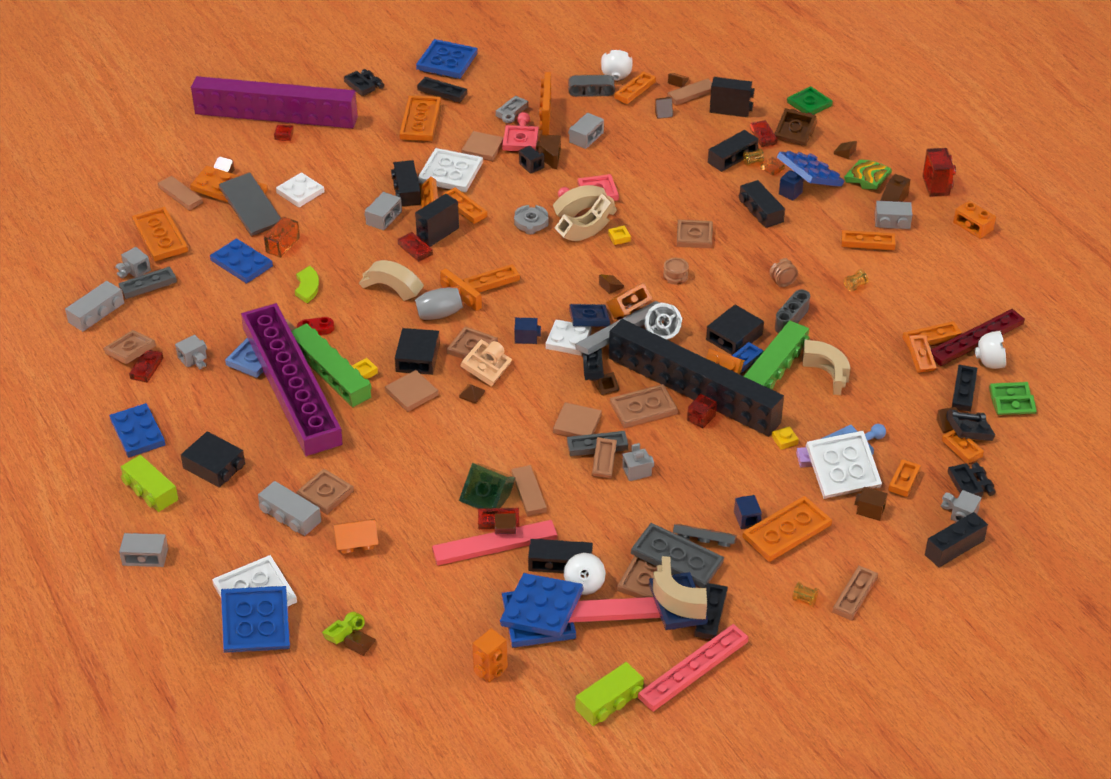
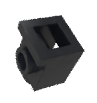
M528 146L519 150V164L532 174L544 168V154H539L538 151Z

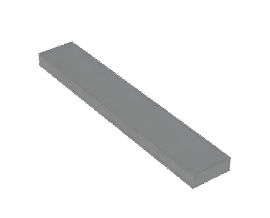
M654 301L622 319L641 327L645 323V316L648 310L660 302ZM619 321L576 343V350L589 355L608 345L609 331Z

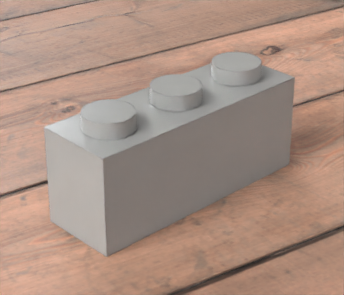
M105 281L65 308L68 323L82 332L124 304L122 289Z
M276 481L272 482L258 494L261 511L270 514L278 522H283L295 532L305 536L321 522L319 507Z

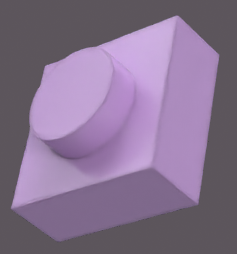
M797 448L796 455L800 468L813 467L807 448Z

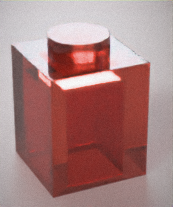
M700 394L688 406L687 421L704 428L716 416L717 401Z

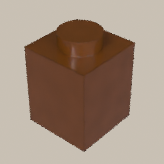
M864 487L862 493H858L854 505L858 506L856 514L880 521L886 507L888 493Z

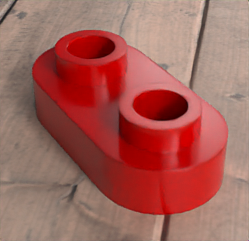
M329 317L304 319L297 324L298 328L307 323L312 329H316L319 335H327L334 331V321Z

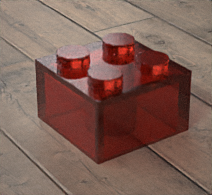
M947 148L927 149L922 177L929 197L950 196L951 189L954 187L953 175H956V166L952 163V155L949 154Z

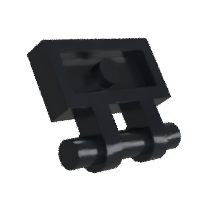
M363 69L361 73L355 71L344 76V82L361 96L375 91V87L382 89L385 86L379 77H375L374 73Z
M967 463L948 467L947 473L959 493L964 490L979 497H983L984 492H987L989 496L996 494L992 480L987 478V472L979 463L972 464L971 469Z

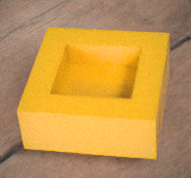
M625 226L608 229V235L614 245L631 242V235Z
M368 358L352 365L365 379L378 374V368Z
M790 426L772 431V438L780 450L798 445L799 439Z

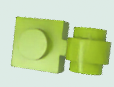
M350 612L345 616L344 621L337 620L326 628L322 634L326 640L338 644L344 641L345 637L351 634L353 630L357 631L363 628L365 624L364 617L357 612Z

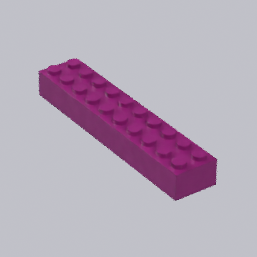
M196 76L191 86L194 111L198 115L352 129L358 118L355 90Z
M277 303L241 313L243 330L304 455L309 456L343 445L341 427Z

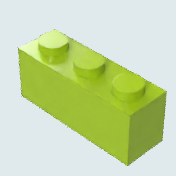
M142 455L120 466L123 483L133 488L137 496L144 498L149 507H153L160 512L178 500L176 486Z
M625 662L576 695L575 710L592 726L603 722L614 711L622 709L627 702L633 698H638V692L643 690L644 678Z

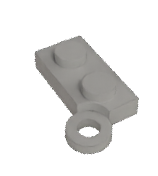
M515 95L496 110V116L505 123H512L515 121V117L528 107V101Z

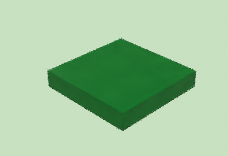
M812 86L787 97V103L800 112L813 115L833 105L831 99Z

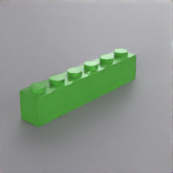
M789 320L744 377L772 390L775 382L782 378L784 371L791 367L795 357H799L805 340H810L809 328Z
M306 323L291 331L308 365L351 407L371 398L372 386L370 381L363 378L356 368L354 369L346 358L340 356L335 348L333 349L327 340L318 334L316 329H312Z

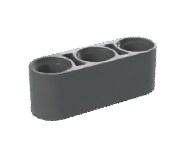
M575 75L568 80L569 94L575 97L611 96L615 92V81L611 75Z
M795 291L776 313L775 331L777 333L784 328L789 320L798 323L808 312L810 304V293L808 291Z

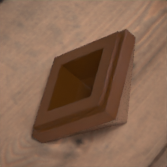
M468 384L459 395V398L476 404L485 393V390Z

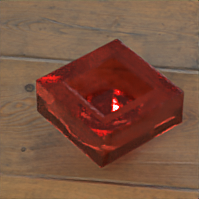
M277 125L274 132V140L291 141L294 132L293 125Z

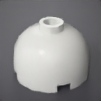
M611 50L609 54L606 55L604 53L601 57L602 72L604 75H611L615 81L625 79L632 71L633 58H630L625 51Z
M659 303L648 310L644 325L647 331L667 340L679 333L682 317L675 306Z
M1000 331L983 335L979 340L978 347L975 348L976 358H980L982 364L991 369L1005 368L1006 352L1005 348H1003L1002 342L1004 341Z
M590 553L574 555L568 560L564 568L565 581L583 584L584 590L581 595L595 593L605 581L606 571L604 564L598 557Z

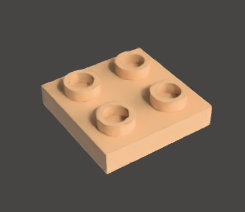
M481 339L464 358L460 366L492 387L511 364L512 359L504 354V347L500 343L493 341L488 344Z

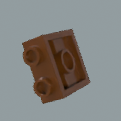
M785 108L774 133V138L806 146L809 137L812 136L816 127L817 117L811 113H803L795 109Z

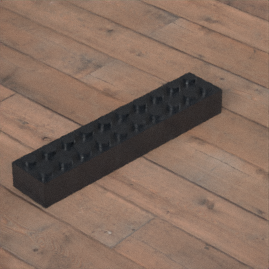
M621 319L609 331V359L661 385L663 384L768 437L781 424L784 395L624 319Z

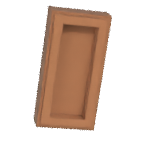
M597 437L592 476L612 478L617 440Z

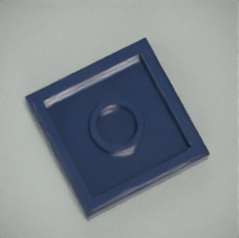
M569 304L573 326L607 327L610 325L606 305Z

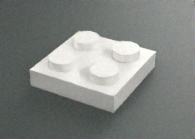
M302 172L276 187L277 194L297 207L303 206L325 192L324 186Z
M556 319L546 341V349L582 356L583 352L576 350L575 344L590 336L591 326H573L572 322Z

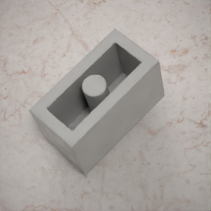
M586 113L578 122L570 127L568 131L569 142L586 149L604 133V119Z
M383 192L366 208L364 213L366 225L384 231L402 212L401 198Z
M876 201L875 227L910 229L912 222L911 202Z
M124 533L119 551L122 566L164 567L168 552L166 535Z

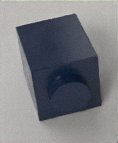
M789 170L780 178L779 195L792 201L795 200L803 191L804 178L796 172Z
M515 317V344H537V337H541V326L538 325V318Z
M755 495L735 498L734 513L740 529L750 528L761 521L762 511Z

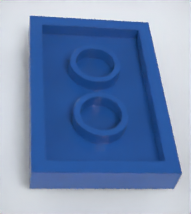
M237 238L210 255L212 262L246 284L273 267L272 260Z
M147 403L109 415L110 421L128 458L166 445L165 439Z

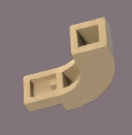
M580 186L564 193L553 204V207L558 217L562 218L564 214L575 217L581 210L592 207L601 193L606 196L607 194L604 188L599 186ZM615 206L609 214L613 215L617 211Z
M601 193L586 214L580 217H570L564 214L555 226V229L563 238L568 240L580 241L589 238L601 231L610 221L607 216L615 206V203L605 194Z
M387 260L374 262L363 273V278L359 282L362 288L375 283L389 285L400 295L403 301L415 297L424 286L420 279L408 268Z
M805 340L803 366L817 367L827 371L833 378V395H841L842 387L845 388L850 375V364L847 357L830 344Z
M662 556L661 565H657V572L654 571L653 592L658 602L665 609L676 615L691 619H706V588H689L678 584L671 575L670 557Z

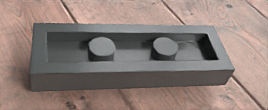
M166 267L118 284L119 288L122 289L125 299L176 283L177 279L172 269Z
M625 431L567 437L570 456L595 454L597 437L617 440L615 452L628 450Z
M674 524L673 533H677L685 539H690V536L698 537V541L710 543V540L718 541L720 546L730 547L731 544L736 543L737 539L735 534L682 524Z

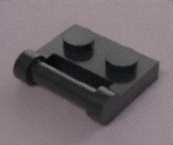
M951 409L947 411V420L959 438L993 441L996 434L987 423L985 413H961Z

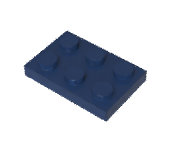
M690 572L672 575L678 584L689 588H696ZM649 578V587L665 630L707 624V614L706 619H691L676 615L665 609L654 595L653 578Z

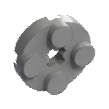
M524 205L515 211L514 225L520 230L525 231L526 234H534L535 231L542 230L549 224L548 212L541 206L535 205L534 208L530 207V205Z

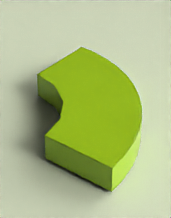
M311 266L296 274L300 285L295 290V296L305 303H309L316 296L319 287L318 274Z

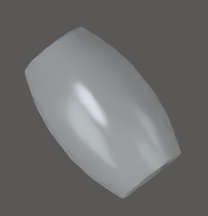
M446 287L431 290L415 299L419 317L423 320L444 318L463 308L458 288Z

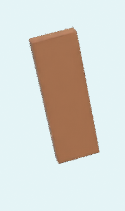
M705 79L667 92V97H671L672 102L678 105L710 94L712 82L709 79Z
M173 176L158 183V187L188 210L203 203L199 195Z
M531 465L511 469L512 477L527 516L546 513L547 507Z
M858 566L835 603L832 613L852 621L875 583L878 573Z

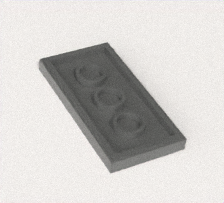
M250 172L219 184L220 190L251 237L283 224V220Z
M653 523L649 524L631 548V554L655 566L661 565L662 556L670 557L671 573L681 574L690 572L695 585L701 588H706L707 583L711 581L724 562L723 556Z

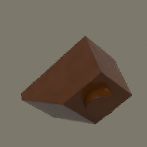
M541 135L540 141H537L536 151H539V154H544V162L553 169L558 167L561 152V136Z
M894 174L887 183L880 201L903 202L909 194L911 179Z

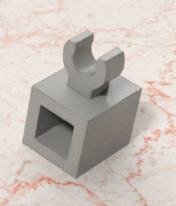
M137 247L121 254L123 263H118L115 266L120 271L117 273L120 278L126 277L128 273L136 278L151 271L149 257Z
M193 335L175 344L177 357L187 368L194 364L199 369L206 367V363L203 360L207 358L205 351L207 346L203 340H199L196 335Z
M640 443L633 444L631 446L632 452L623 454L622 468L629 481L652 476V467H654L653 457L648 455L646 449L640 450Z
M962 490L959 497L955 498L952 494L945 492L942 497L944 501L941 507L947 510L953 509L951 520L957 522L972 512L977 514L982 497Z

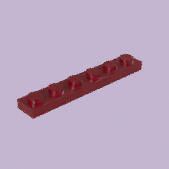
M1010 309L931 349L934 361L939 366H943L978 347L979 340L983 335L995 331H1000L1004 335L1023 325L1025 318L1015 310Z

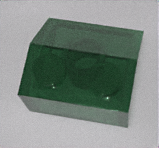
M472 463L459 501L495 515L509 498L516 477L483 464Z

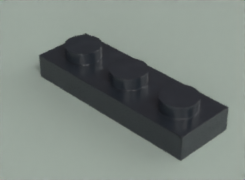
M424 77L417 85L419 91L460 103L467 95L466 88Z
M601 348L589 355L583 353L585 380L596 381L604 378Z
M958 365L952 407H956L957 410L971 412L977 367Z
M707 583L706 614L708 622L707 624L696 626L695 637L712 640L717 636L727 596V586Z

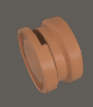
M681 258L666 260L663 272L664 280H668V283L677 285L678 282H681V284L686 282L689 268L687 261Z
M783 258L779 260V263H774L769 272L771 278L780 287L789 286L798 276V269L790 260Z

